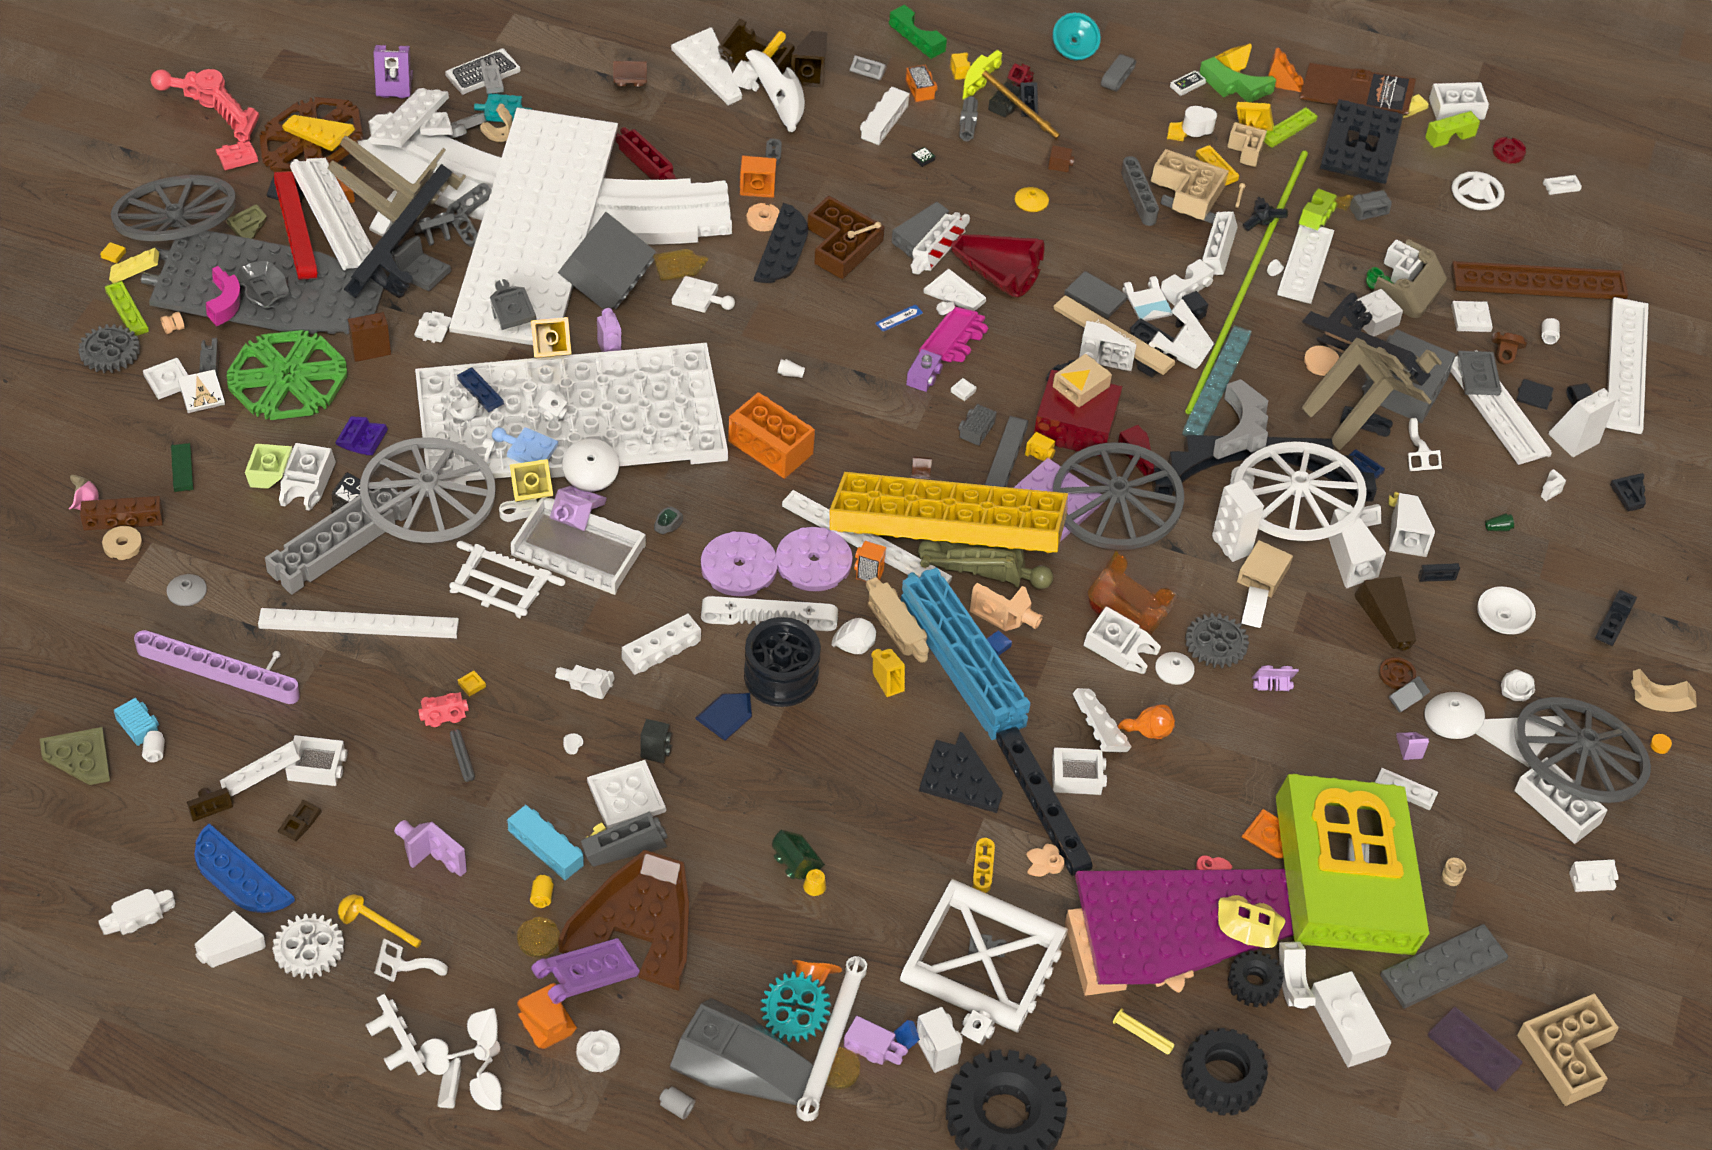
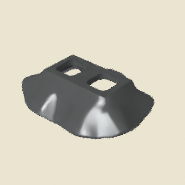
M269 261L252 262L238 270L237 279L239 285L245 287L246 297L263 308L270 307L274 301L290 294L286 276ZM261 280L266 283V286L256 288L253 284ZM268 292L273 294L274 297L264 300L261 296Z

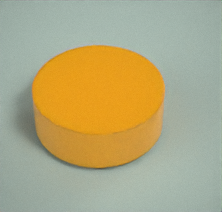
M1664 734L1654 735L1650 742L1652 750L1659 754L1667 753L1672 745L1671 739Z

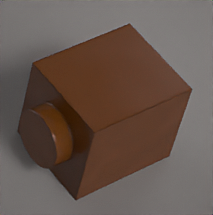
M1053 145L1048 169L1068 172L1069 166H1073L1075 156H1071L1072 149Z

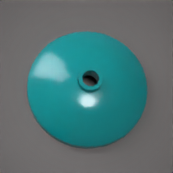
M1069 13L1061 17L1055 24L1053 42L1056 49L1066 58L1084 60L1091 57L1098 49L1100 31L1090 17L1081 13Z

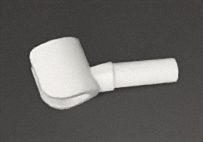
M486 438L483 442V448L487 449L483 459L486 463L491 451L493 452L496 448L494 440Z

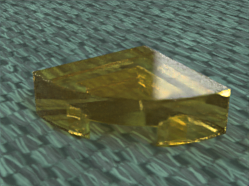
M1337 196L1335 201L1337 202V207L1346 211L1351 204L1353 196Z

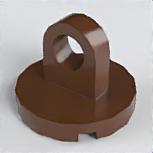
M1495 332L1491 338V341L1498 345L1496 358L1499 363L1504 365L1512 363L1515 360L1517 349L1526 348L1528 342L1523 336L1513 333L1500 335V332ZM1503 351H1507L1510 354L1509 360H1505L1502 357Z

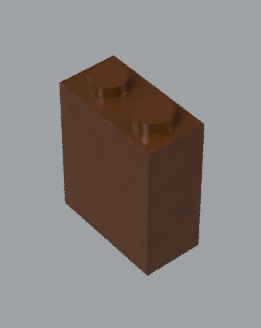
M384 312L348 319L350 344L355 362L391 355L388 324Z

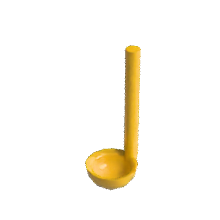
M356 894L348 895L339 903L338 915L344 924L351 923L361 913L414 947L418 948L421 945L422 941L364 906V898Z

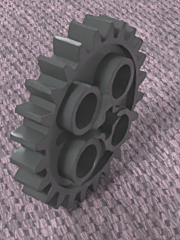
M106 324L103 329L101 326H98L97 331L91 329L92 334L85 333L86 338H81L82 343H79L78 349L80 359L84 362L85 366L88 365L90 370L95 367L96 372L102 369L103 373L107 370L113 373L114 369L120 371L122 366L127 368V363L133 364L132 359H137V354H140V344L134 331L130 332L129 328L123 329V325L116 328L115 324L110 328Z
M1211 613L1209 618L1205 614H1203L1202 619L1197 617L1196 622L1192 621L1191 626H1188L1185 639L1186 646H1189L1188 652H1193V658L1199 657V663L1203 660L1206 661L1205 666L1212 663L1213 668L1217 664L1221 668L1224 667V664L1231 667L1232 662L1238 664V660H1243L1244 655H1246L1249 645V636L1245 635L1246 629H1241L1242 624H1235L1236 619L1229 621L1228 615L1222 618L1221 613L1217 617L1213 613Z

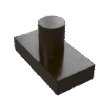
M227 787L214 792H210L208 788H202L198 792V798L187 801L193 822L233 807Z

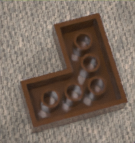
M828 195L808 214V230L825 239L815 249L814 264L844 279L883 242L885 226L881 224L879 229L874 228L857 234L854 238H849V231L855 232L872 226L876 221Z

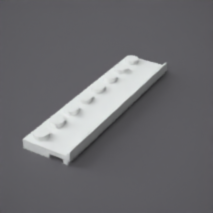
M313 158L306 161L294 159L290 168L342 269L358 268L373 247L335 175L327 169L329 164L326 158Z
M1456 356L1451 373L1463 388L1458 357ZM1501 382V395H1468L1518 465L1551 456L1550 448Z

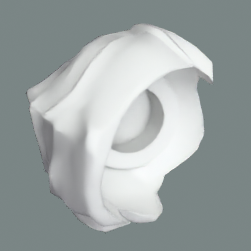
M1517 669L1506 673L1501 683L1502 695L1513 701L1528 700L1535 692L1533 676Z

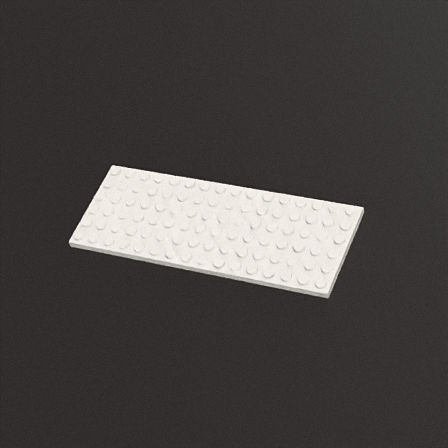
M517 108L449 326L450 332L533 345L531 322L501 330L498 319L493 317L490 296L497 291L495 288L497 281L500 280L502 286H504L502 279L508 280L510 287H525L537 320L565 317L573 285L557 272L589 232L618 130V123Z

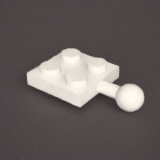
M685 276L672 298V304L705 313L711 302L720 304L724 309L730 310L734 307L735 300L731 296L723 298L715 296L718 291V284Z

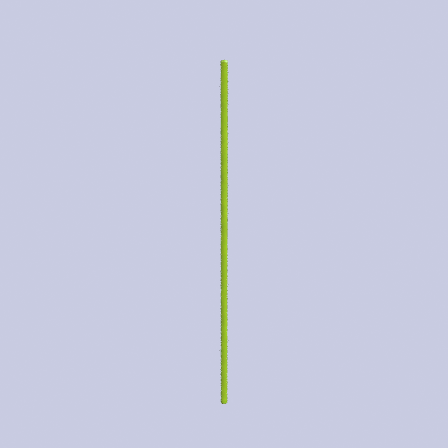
M1307 151L1301 152L1276 209H1284L1308 155ZM1274 218L1265 232L1185 410L1189 415L1192 414L1279 218Z

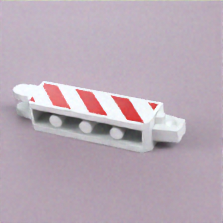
M957 212L953 215L945 214L913 250L914 260L911 268L914 274H920L923 270H932L950 250L952 242L960 234L965 233V227L970 221L968 214H964L962 217Z

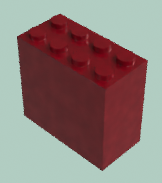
M1051 369L1038 410L1034 434L1038 432L1054 440V446L1078 452L1090 446L1109 443L1123 386L1110 383V387L1081 407H1078L1053 387L1055 374L1059 371Z

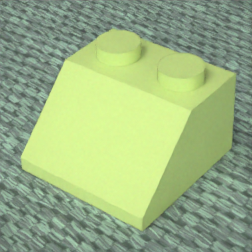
M255 444L245 471L250 487L268 489L279 481L286 469L292 452V446Z

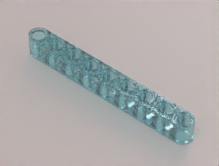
M1234 325L1185 424L1183 436L1204 434L1249 342L1252 331Z

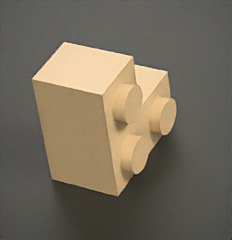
M1234 122L1227 148L1242 151L1240 163L1256 167L1264 146L1267 131Z

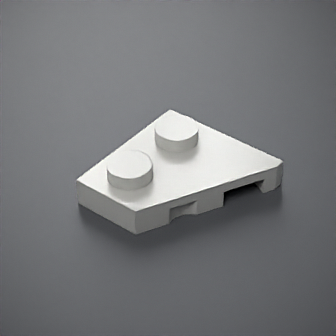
M435 112L421 126V135H452L453 130L447 112Z

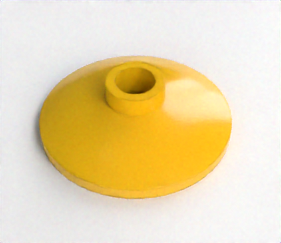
M1035 187L1022 188L1015 195L1016 205L1028 212L1042 211L1049 202L1048 195L1043 190Z

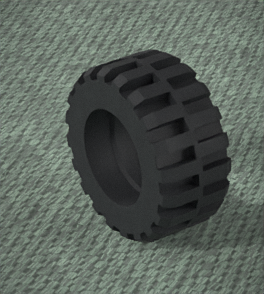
M1218 1028L1216 1032L1211 1029L1206 1031L1205 1035L1200 1034L1196 1037L1195 1041L1191 1042L1184 1059L1181 1071L1183 1087L1186 1090L1188 1089L1187 1095L1190 1099L1196 1100V1105L1200 1108L1202 1106L1206 1107V1111L1210 1113L1216 1111L1218 1115L1225 1116L1226 1113H1230L1232 1116L1237 1115L1239 1110L1241 1112L1249 1110L1250 1106H1254L1257 1103L1267 1080L1268 1062L1264 1059L1265 1054L1263 1050L1258 1049L1259 1044L1255 1040L1250 1041L1248 1035L1244 1033L1242 1035L1236 1033L1237 1030L1230 1029V1031H1225V1028ZM1217 1060L1227 1061L1241 1071L1244 1079L1236 1083L1221 1082L1210 1075L1205 1065Z

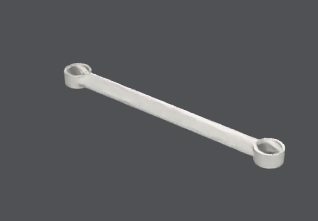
M851 957L846 962V973L803 1097L797 1103V1115L804 1121H812L818 1116L819 1102L861 979L866 975L867 963L861 957ZM851 965H854L853 970L851 971L849 967ZM858 965L862 966L864 970L857 972ZM802 1105H805L804 1112L800 1109ZM810 1105L815 1107V1111L812 1113H808Z

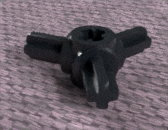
M1259 196L1255 200L1256 206L1254 207L1252 217L1245 221L1242 226L1246 231H1249L1257 224H1270L1274 218H1287L1288 210L1285 208L1274 209L1273 206H1269L1265 202L1264 198Z

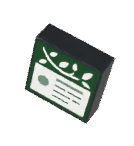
M926 147L912 153L911 158L921 167L935 161V155Z

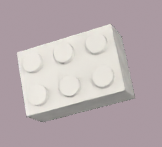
M1481 82L1433 84L1429 97L1436 120L1472 111L1478 119H1485L1489 106Z

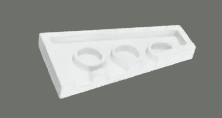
M1077 688L1073 696L1081 711L1087 714L1086 721L1088 725L1094 727L1093 735L1096 740L1100 739L1102 743L1100 745L1103 752H1128L1132 746L1127 741L1126 735L1119 730L1117 723L1108 715L1106 708L1097 700L1095 693L1090 689Z

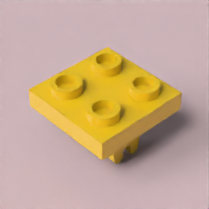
M1237 103L1236 108L1240 124L1273 131L1274 123L1271 104Z

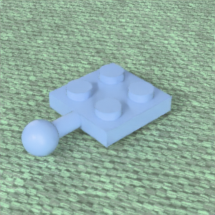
M497 427L492 431L494 441H505L512 444L507 452V457L520 463L549 460L558 447L557 440L526 427L517 438L508 435L505 429Z

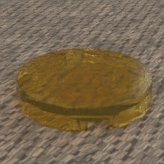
M535 917L533 920L525 921L518 929V946L523 953L531 957L547 956L558 947L560 933L553 921L543 917Z
M838 1047L825 1085L831 1088L843 1089L856 1082L860 1074L861 1064L858 1056L853 1051Z

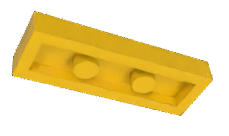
M1210 145L1196 150L1195 156L1200 161L1229 171L1225 186L1239 180L1240 175Z

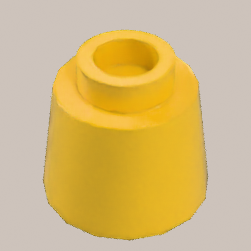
M813 869L807 873L803 884L806 893L812 896H819L825 892L826 880L821 870Z

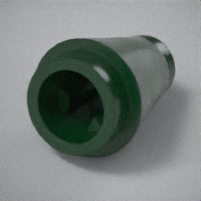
M1505 513L1485 520V527L1487 531H1510V529H1514V519L1512 514Z

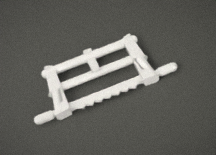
M463 541L457 542L458 548L468 552L471 551L466 564H462L455 582L450 583V593L460 592L482 600V606L489 607L490 604L515 613L516 617L520 619L521 616L527 615V609L539 595V590L547 580L559 586L565 585L564 579L552 575L548 570L541 568L537 570L534 566H528V563L515 562V559H509L508 556L502 557V554H496L495 551H486L485 547L478 544L472 546ZM482 558H486L534 576V579L526 589L475 570ZM470 576L494 584L487 594L464 585ZM501 587L523 595L518 605L495 598Z

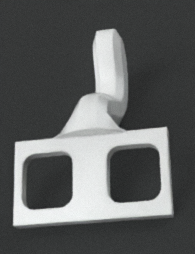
M1411 418L1409 421L1410 438L1419 449L1415 453H1408L1409 471L1442 469L1440 450L1431 451L1427 447L1426 443L1419 437L1417 418ZM1430 454L1438 455L1439 464L1437 466L1429 465L1428 456ZM1418 455L1421 458V467L1413 468L1411 457Z
M386 939L383 940L375 974L392 982L395 981L397 972L411 971L418 968H429L441 976L447 974L448 967L443 962L431 958H419L406 962L400 958L403 947ZM387 944L397 949L396 958L385 953ZM382 963L392 967L391 976L380 971Z

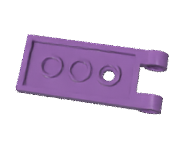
M618 938L548 959H541L531 967L537 978H543L550 972H553L560 984L548 991V996L554 1004H558L573 995L636 977L640 972Z

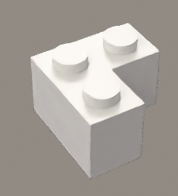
M1397 239L1388 248L1384 261L1385 265L1394 269L1390 281L1396 283L1399 279L1412 281L1422 270L1424 263L1418 258V250Z

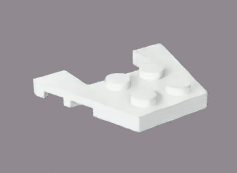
M1180 299L1171 312L1184 323V326L1174 341H1169L1163 334L1158 332L1148 345L1153 348L1158 347L1164 351L1163 353H1170L1176 356L1177 360L1196 369L1200 366L1214 343L1184 300Z

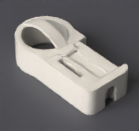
M537 500L506 501L499 507L500 518L507 522L527 518L537 505ZM506 509L515 510L512 514L503 513Z

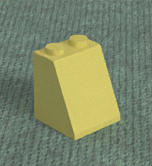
M548 459L510 465L515 502L553 496Z

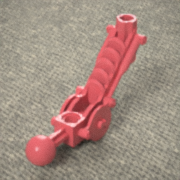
M163 69L156 70L151 75V84L155 89L166 91L170 87L183 88L184 96L192 97L194 100H199L201 105L217 110L222 115V118L235 130L234 137L239 141L251 140L250 135L258 121L259 112L249 107L247 110H242L241 105L225 89V80L219 71L214 69L202 70L199 73L191 71L187 73L185 79L171 77L170 73Z

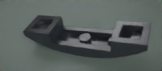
M1619 589L1595 639L1610 646L1614 645L1637 599L1636 596Z

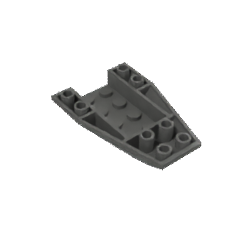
M712 998L703 1002L680 1038L670 1065V1069L709 1087L797 1105L799 1099L803 1097L813 1068L810 1062L752 1017Z

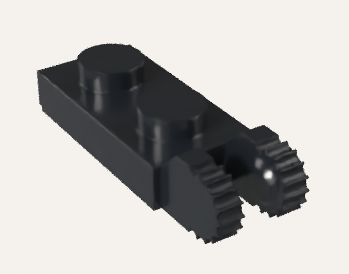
M1344 407L1340 423L1344 422L1354 409L1353 407ZM1373 413L1360 429L1376 432L1379 436L1388 437L1393 422L1390 419Z

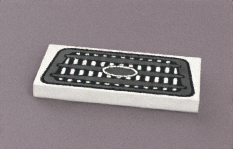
M500 49L447 70L445 74L463 95L485 86L481 72V59H484L486 66H489L491 58H495L501 79L520 72V67L504 49Z

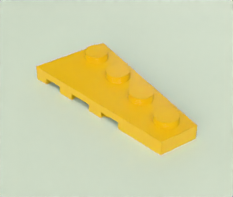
M293 115L282 125L284 131L330 151H333L341 143L344 136L348 137L355 130L352 124Z

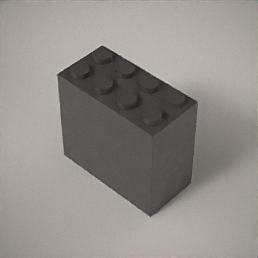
M605 212L557 273L602 309H616L645 273L647 267L655 260L652 257L656 251L609 213Z
M1396 329L1393 336L1389 335L1386 342L1409 350L1419 358L1426 350H1430L1437 355L1442 364H1436L1429 372L1431 376L1422 386L1412 382L1416 388L1423 390L1432 401L1430 405L1397 390H1392L1380 406L1410 419L1417 418L1419 423H1423L1448 380L1456 354ZM1367 374L1365 378L1368 380L1365 381L1362 387L1364 391L1363 396L1374 383ZM1392 374L1395 379L1403 382L1398 376Z

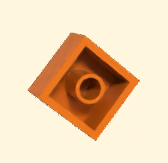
M742 156L740 195L774 198L777 158Z

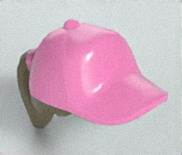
M70 475L71 482L76 486L74 501L69 509L81 510V501L99 500V492L92 481L81 476Z

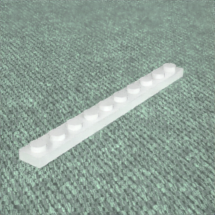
M794 490L783 500L782 507L821 528L830 530L829 509ZM831 530L856 547H862L864 541L886 547L885 563L907 575L914 572L919 578L925 570L936 568L931 564L929 567H922L920 558L874 534H857L855 532ZM938 569L941 572V576L949 584L952 576Z
M261 608L258 626L261 629L457 638L459 625L458 618L270 608Z

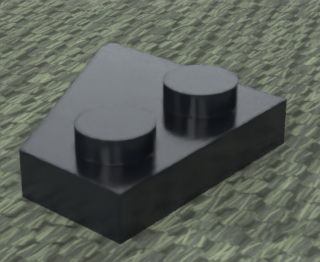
M1643 473L1611 481L1610 486L1627 512L1642 509L1646 504Z

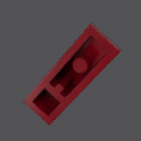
M1139 425L1120 432L1118 443L1133 444L1151 451L1149 437L1146 431L1142 430ZM1126 454L1130 460L1133 459L1134 455ZM1140 458L1136 464L1140 472L1144 476L1153 474V463Z

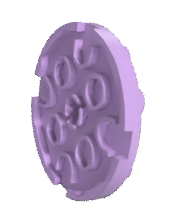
M807 527L795 530L782 539L776 551L778 572L783 579L786 578L790 581L792 586L802 590L824 591L834 588L840 581L847 578L852 567V552L848 543L840 535L826 528ZM815 555L819 560L812 561L809 558Z
M733 531L720 535L708 543L701 556V571L704 579H707L715 590L731 596L756 594L763 587L767 588L773 582L777 573L778 560L775 550L766 540L756 534ZM741 560V562L744 564L742 566L735 565V563Z

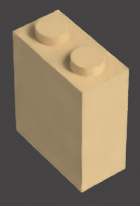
M1258 540L1240 569L1237 582L1247 587L1251 586L1269 590L1268 596L1272 598L1290 568L1293 555Z

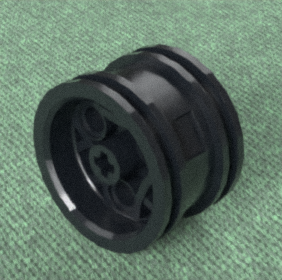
M777 617L762 621L749 632L745 643L744 681L748 691L757 700L775 707H788L802 703L814 693L818 685L821 651L820 641L815 631L800 620Z

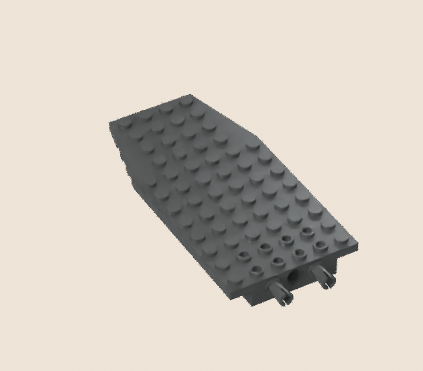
M208 230L189 237L175 239L170 250L156 248L159 251L158 259L166 261L161 274L154 275L143 272L141 277L142 284L155 286L149 300L150 306L208 317L206 314V302L222 294V291L213 282L212 268L219 266L228 276L235 274L237 277L238 270L241 267L252 262L269 261L286 276L290 294L274 301L270 307L263 308L249 300L245 294V287L240 285V307L237 313L228 321L283 332L304 330L309 331V334H315L317 331H328V334H335L336 332L349 334L348 319L375 314L384 292L382 286L370 279L358 296L354 298L344 288L352 279L351 276L357 268L343 270L338 259L313 251L317 267V278L298 280L290 246ZM263 280L253 283L256 288L266 286ZM270 292L261 295L264 300L274 297Z

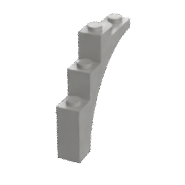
M1241 379L1228 383L1225 400L1237 412L1240 423L1229 434L1215 440L1213 456L1217 459L1245 449L1251 453L1266 447L1268 436L1266 431L1268 400Z

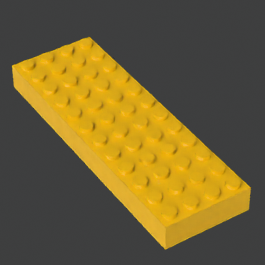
M844 472L829 510L830 530L855 532L857 534L867 533L876 536L887 535L896 538L907 537L916 540L928 539L931 541H948L950 543H968L969 545L978 544L989 547L998 546L1008 549L1018 548L1027 551L1038 550L1052 553L1058 552L1067 516L1068 493Z

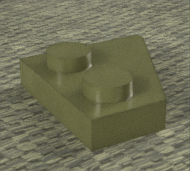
M256 204L228 218L227 224L237 236L253 239L266 222L267 216Z

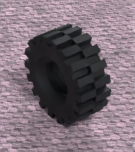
M1253 950L1248 951L1247 955L1243 952L1240 954V957L1237 956L1234 963H1232L1227 980L1229 981L1228 988L1232 989V996L1237 995L1236 1000L1239 1002L1244 1000V1005L1246 1006L1253 1003V1007H1258L1259 1003H1261L1262 1007L1267 1006L1268 1002L1270 1004L1274 1002V999L1279 995L1284 973H1281V965L1276 966L1278 961L1275 958L1271 960V955L1266 953V956H1263L1262 951H1257V954H1254ZM1249 975H1256L1263 980V984H1252L1248 981L1247 977Z

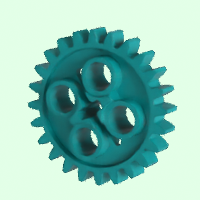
M792 972L791 978L784 974L783 981L776 978V986L771 983L769 984L772 989L771 992L764 991L768 999H761V1002L766 1005V1007L761 1008V1011L767 1014L762 1019L769 1021L766 1027L768 1029L773 1028L772 1034L776 1035L780 1032V1040L787 1036L789 1043H791L793 1037H795L797 1043H800L801 1037L809 1041V1034L817 1037L815 1030L823 1031V1028L820 1026L821 1023L828 1024L824 1016L831 1015L826 1010V1008L831 1006V1003L825 1002V1000L830 996L829 994H822L826 990L825 986L818 988L820 981L817 979L812 982V975L805 979L803 972L800 973L799 977H797L795 972ZM786 990H792V997L788 1000L783 999V993ZM807 994L814 995L811 1003H804V997ZM780 1002L790 1006H796V1003H798L802 1008H814L815 1011L809 1012L798 1008L796 1009V1012H794V1010L791 1007L778 1006L777 1004ZM787 1011L788 1018L785 1021H779V1014ZM809 1015V1022L801 1025L799 1023L800 1017Z

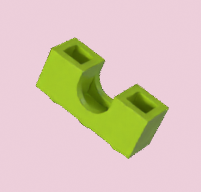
M1472 111L1433 121L1429 123L1425 138L1433 148L1448 144L1450 137L1455 133L1461 140L1476 136L1480 120Z
M1317 189L1311 203L1308 202L1304 207L1299 224L1317 231L1322 225L1325 226L1327 219L1331 217L1332 212L1337 207V202H1335L1337 195Z

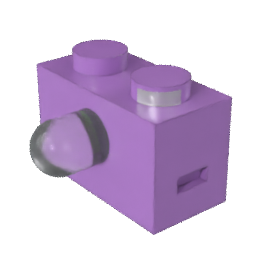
M921 349L908 371L906 385L927 392L928 388L934 385L936 375L941 373L943 364H941L942 356Z

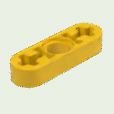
M981 838L977 841L972 887L984 893L989 892L991 889L995 844L989 838ZM983 846H987L986 855H983ZM985 862L989 865V868L981 869L978 864ZM981 876H985L984 886L980 885Z

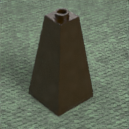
M811 31L792 52L791 70L797 76L801 86L823 87L827 32Z
M1402 577L1364 580L1354 594L1355 599L1392 649H1400L1401 651L1410 649L1416 642V636Z

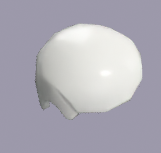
M463 396L460 400L450 402L449 405L450 414L454 418L463 421L475 417L478 410V400L476 397L468 400Z

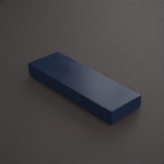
M473 367L457 374V380L473 397H476L488 413L504 405V400Z

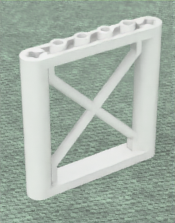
M952 879L907 961L900 981L971 1013L973 1010L979 1013L981 1009L992 1015L990 1019L996 1024L1018 1033L1028 1012L1033 1013L1037 1001L1034 1000L1036 996H1041L1043 993L1045 978L1049 979L1054 969L1051 967L1053 962L1057 963L1062 953L1060 948L1066 938L1068 929ZM951 906L961 910L979 952L933 966L921 962ZM970 910L1032 937L987 949ZM1040 944L1048 949L1020 1005L1009 1001L990 957ZM982 960L999 1001L937 973Z

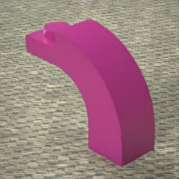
M219 266L212 268L213 282L222 291V294L206 302V314L215 326L230 320L240 307V285L235 274L228 276Z

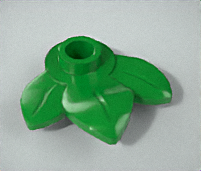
M1372 267L1367 272L1366 283L1371 289L1375 288L1378 277L1393 283L1390 281L1391 278L1385 276L1383 271L1377 267Z

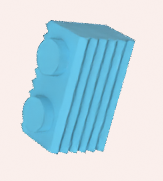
M136 698L114 709L116 720L137 746L143 744L144 737L149 731H158L157 726H159L157 719L154 715L150 716L146 705L143 702L139 703Z

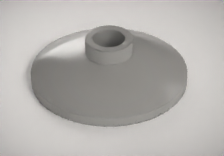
M193 574L180 575L174 578L167 586L169 600L179 606L194 605L200 602L207 592L205 581Z

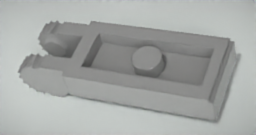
M491 58L489 66H486L485 60L481 59V72L487 94L504 92L495 58Z

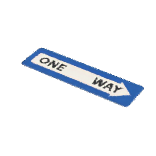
M913 305L875 324L882 331H886L923 314V312L917 305Z

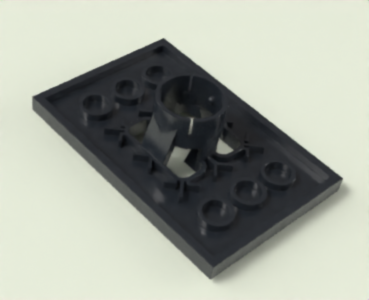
M1338 99L1320 169L1386 184L1404 114ZM1348 131L1358 132L1359 138L1349 141ZM1368 135L1379 138L1373 147L1366 142Z

